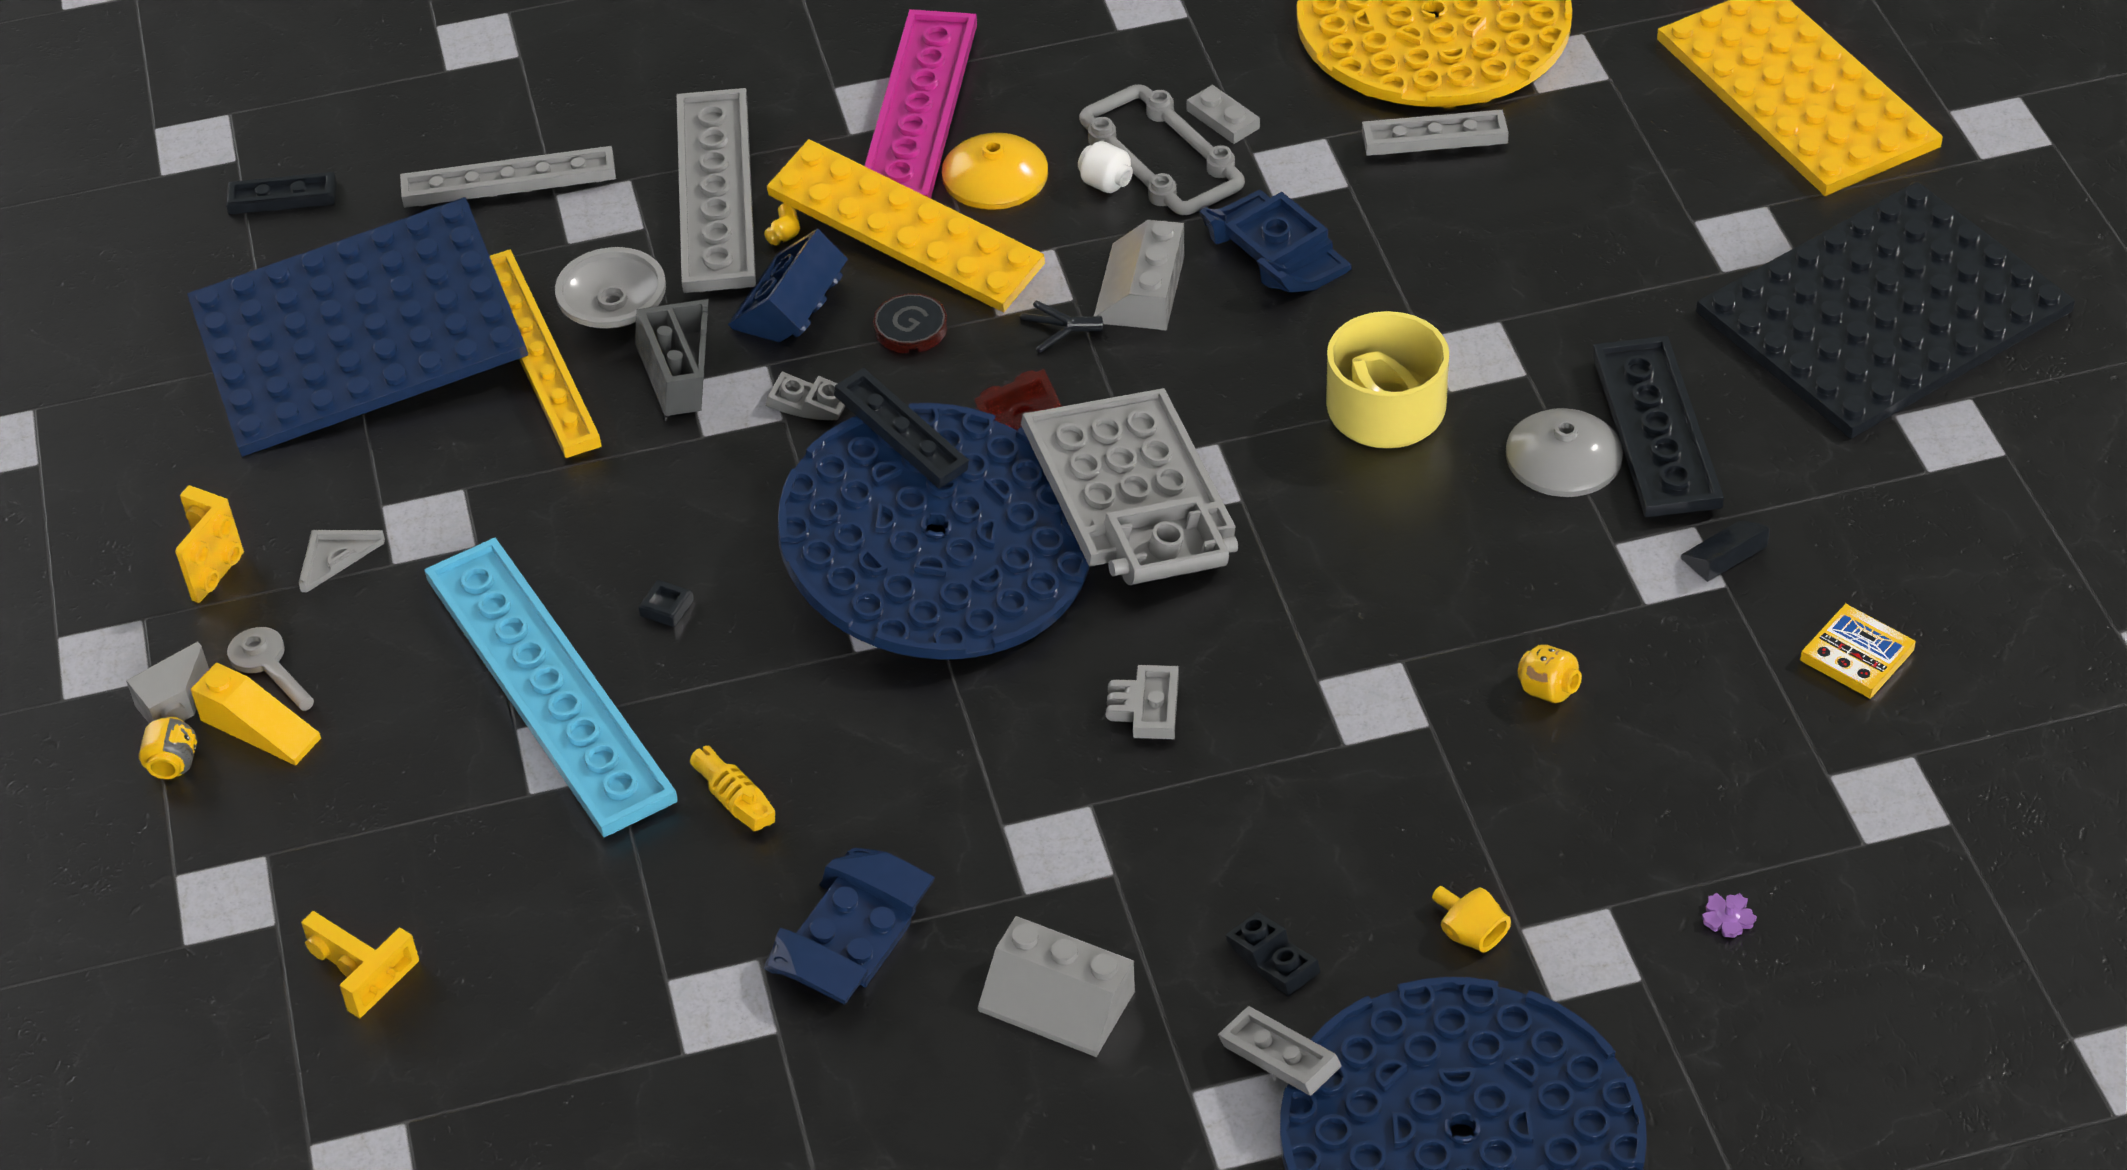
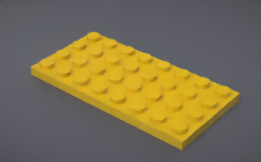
M1728 0L1658 28L1657 40L1824 196L1941 147L1943 136L1791 0Z

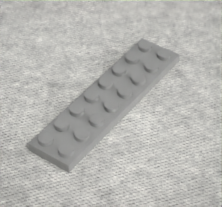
M746 88L676 94L683 293L755 287L756 270Z

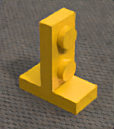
M312 911L301 922L307 939L305 941L307 949L320 960L326 958L336 964L339 970L347 977L339 986L347 1011L358 1018H361L420 961L413 936L400 927L375 950L315 911Z

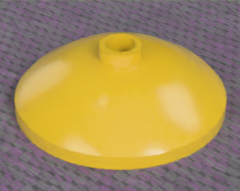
M986 133L971 137L953 148L946 156L942 165V181L947 192L957 201L979 209L996 210L1020 205L1036 196L1044 187L1048 177V164L1044 153L1032 142L1008 133Z

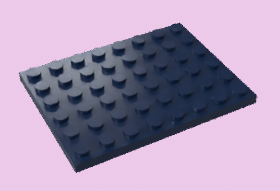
M466 197L187 293L242 457L529 355Z

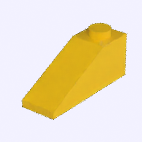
M217 662L190 689L201 721L295 766L321 739L320 733L249 677Z

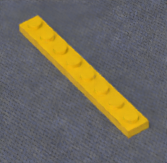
M511 249L490 255L529 354L520 358V362L565 458L602 447L598 431Z

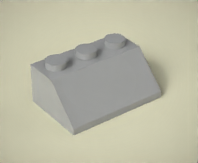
M1146 220L1112 244L1094 316H1102L1103 324L1167 330L1185 256L1184 223Z
M1015 916L995 949L978 1010L989 1016L1097 1057L1135 992L1134 960Z

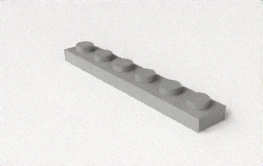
M612 146L404 173L400 174L401 197L403 206L406 208L451 202L464 197L466 199L494 197L510 193L616 179L613 150Z

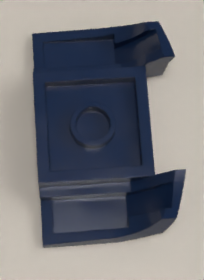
M1258 190L1223 208L1209 209L1205 207L1199 211L1205 226L1209 228L1210 237L1214 243L1220 244L1229 240L1234 241L1257 261L1260 269L1261 283L1269 288H1278L1286 292L1314 291L1352 270L1351 264L1333 250V242L1328 238V229L1282 191L1270 198L1262 190Z
M853 848L847 851L844 857L833 859L825 867L823 879L819 886L829 890L797 933L783 928L779 929L774 946L763 969L772 974H781L797 980L845 1005L859 985L867 987L910 927L911 918L916 911V906L934 882L935 877L888 852Z

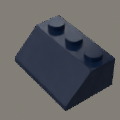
M817 228L775 255L757 281L756 286L752 288L728 325L733 330L776 342H781L791 335L795 337L800 336L811 324V321L808 319L811 313L816 312L826 302L827 297L824 295L826 291L834 287L842 278L843 274L840 270L848 258Z

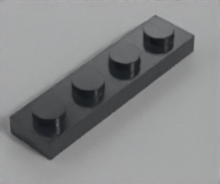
M865 368L835 385L834 396L938 489L968 470L969 460Z

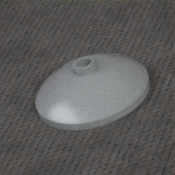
M625 247L597 249L577 257L565 266L555 284L556 301L560 310L568 318L579 324L600 329L619 328L635 323L636 309L658 306L666 290L665 274L661 265L652 256L642 251Z
M1549 409L1526 417L1513 428L1506 444V460L1515 477L1529 488L1552 496L1577 497L1596 492L1604 488L1616 477L1622 464L1623 449L1616 432L1601 419L1575 409Z

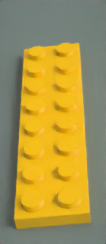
M810 139L805 142L767 185L769 196L1003 313L1045 264L1043 253Z

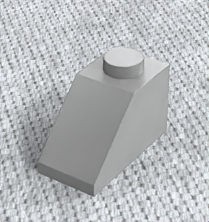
M197 641L129 678L126 682L135 707L148 723L167 717H176L185 721L194 716L197 709L190 689L209 670L202 646Z

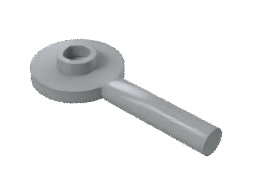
M255 627L235 636L228 646L227 655L231 665L236 670L244 673L265 671L302 711H306L313 706V698L279 663L284 654L285 646L281 635L276 630L268 627Z

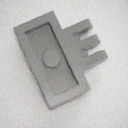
M1138 665L1137 680H1111L1108 683L1109 694L1107 696L1106 718L1115 722H1133V738L1175 739L1179 666Z

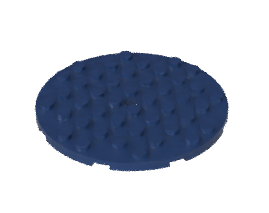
M908 404L910 409L969 460L968 470L940 489L857 416L838 424L820 436L806 449V455L797 464L796 468L791 469L783 486L779 502L777 526L779 547L789 576L808 603L825 619L847 634L877 648L897 654L929 659H964L1009 649L1037 636L1060 618L1076 599L1089 571V565L1023 428L1020 427L1018 430L999 423L995 421L996 416L993 414L950 404ZM933 524L936 526L942 525L946 530L944 534L943 532L926 531L928 525Z
M1471 977L1421 979L1398 984L1397 990L1373 999L1366 996L1325 1023L1310 1039L1335 1053L1342 1067L1311 1096L1290 1084L1287 1085V1088L1285 1087L1280 1110V1146L1285 1170H1644L1647 1135L1641 1098L1633 1078L1627 1076L1625 1070L1615 1058V1050L1596 1029L1561 1004L1530 990L1526 995L1518 991L1498 987V981ZM1464 1124L1474 1130V1136L1460 1137L1456 1135L1453 1138L1450 1129L1455 1125Z

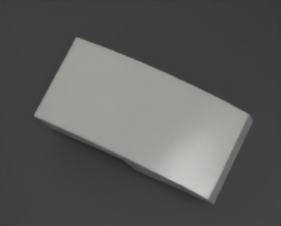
M783 371L769 392L765 405L790 415L816 420H838L845 408V405L834 396L835 385L838 383L818 376L814 384Z

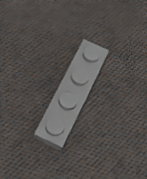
M1503 110L1362 122V136L1367 156L1508 143L1509 132Z

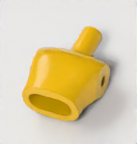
M1439 886L1433 892L1432 900L1448 911L1441 921V928L1453 941L1484 953L1496 946L1507 934L1511 924L1510 917L1502 911L1500 905L1485 889L1480 887L1474 889L1461 899L1443 886Z

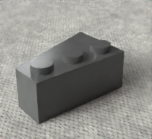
M709 299L636 309L635 344L665 416L702 411Z

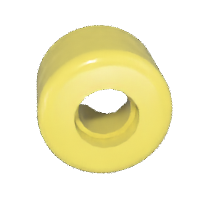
M1384 311L1368 313L1343 324L1333 334L1327 350L1326 406L1329 417L1335 427L1357 443L1385 449L1409 446L1432 434L1441 424L1447 405L1449 348L1443 335L1427 321L1401 312Z

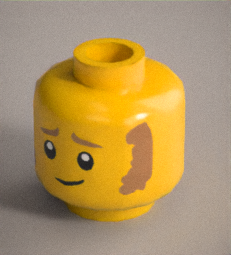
M1538 645L1531 651H1527L1522 656L1518 665V678L1521 681L1523 690L1531 696L1552 703L1563 702L1571 694L1575 693L1581 684L1582 675L1579 671L1576 657L1568 651L1550 645Z

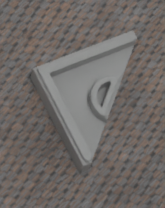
M312 530L299 579L301 592L312 590L383 545L385 542L383 530Z

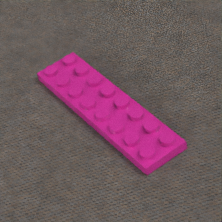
M909 9L865 162V167L930 199L977 27L976 14Z

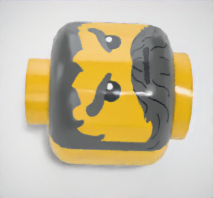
M176 717L160 718L152 721L145 728L139 751V760L142 766L152 776L160 779H172L185 774L192 765L197 744L196 733L187 723Z

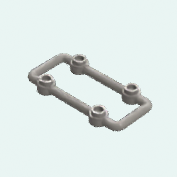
M1132 85L1086 106L1080 112L1079 120L1088 130L1089 144L1093 145L1096 142L1104 141L1125 150L1131 158L1133 174L1148 187V199L1154 205L1168 206L1179 215H1190L1237 193L1245 184L1243 174L1235 167V156L1230 148L1226 146L1213 147L1174 111V100L1165 90L1152 91L1145 85ZM1139 98L1146 103V115L1149 119L1156 122L1165 121L1207 160V172L1209 175L1215 178H1227L1229 181L1194 198L1183 201L1177 196L1176 183L1172 177L1165 173L1155 175L1116 138V126L1107 117L1098 116Z

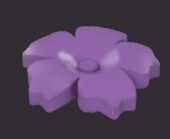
M1715 893L1713 896H1708L1707 912L1702 914V920L1705 926L1715 932L1721 929L1723 937L1735 938L1743 933V929L1752 928L1757 916L1753 914L1751 909L1746 908L1748 899L1744 898L1741 893L1735 896L1728 895L1726 901L1718 893Z

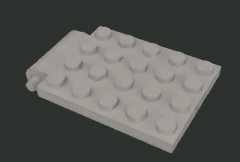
M1165 388L1023 414L1021 426L1089 567L1109 563V571L1112 576L1122 575L1128 585L1223 567L1228 563L1229 553L1238 551V541L1234 536L1236 526Z

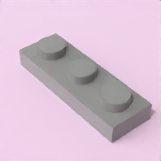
M1250 1006L1244 1009L1218 1034L1225 1048L1310 1096L1342 1067L1335 1053Z

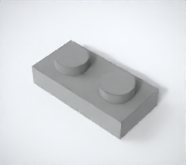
M1214 85L1187 99V111L1233 144L1260 129V117Z

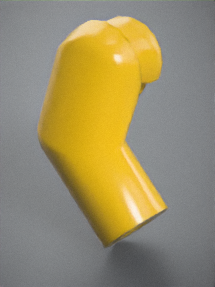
M785 203L778 207L779 219L773 221L771 227H768L764 232L766 240L771 245L776 246L781 241H789L797 236L800 231L796 209Z

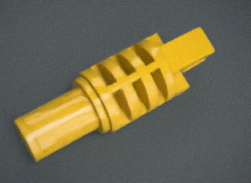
M703 746V751L699 748L693 752L690 764L708 780L709 791L735 818L739 819L753 831L761 830L763 827L775 823V810L763 792L736 765L726 764L710 746Z

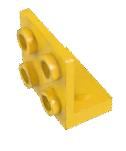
M188 485L180 494V498L191 531L177 546L175 552L191 600L201 603L207 594L217 587L220 579L240 560L244 550L228 499Z

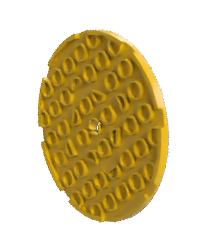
M1571 0L1297 1V28L1300 39L1308 54L1322 70L1337 81L1365 96L1412 106L1453 108L1461 105L1486 103L1492 99L1517 91L1535 81L1555 64L1563 53L1571 32ZM1428 12H1436L1438 14V17L1435 18V14Z

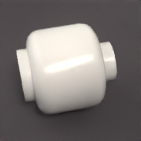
M1104 141L1087 146L1082 151L1078 160V169L1083 182L1111 194L1119 188L1126 186L1133 174L1129 154L1125 150Z

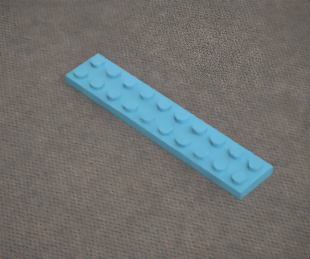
M492 538L424 569L427 581L603 838L678 802L676 790L496 538Z

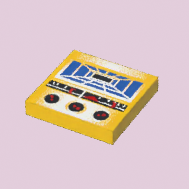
M1845 603L1802 650L1800 661L1871 699L1914 651L1916 641Z

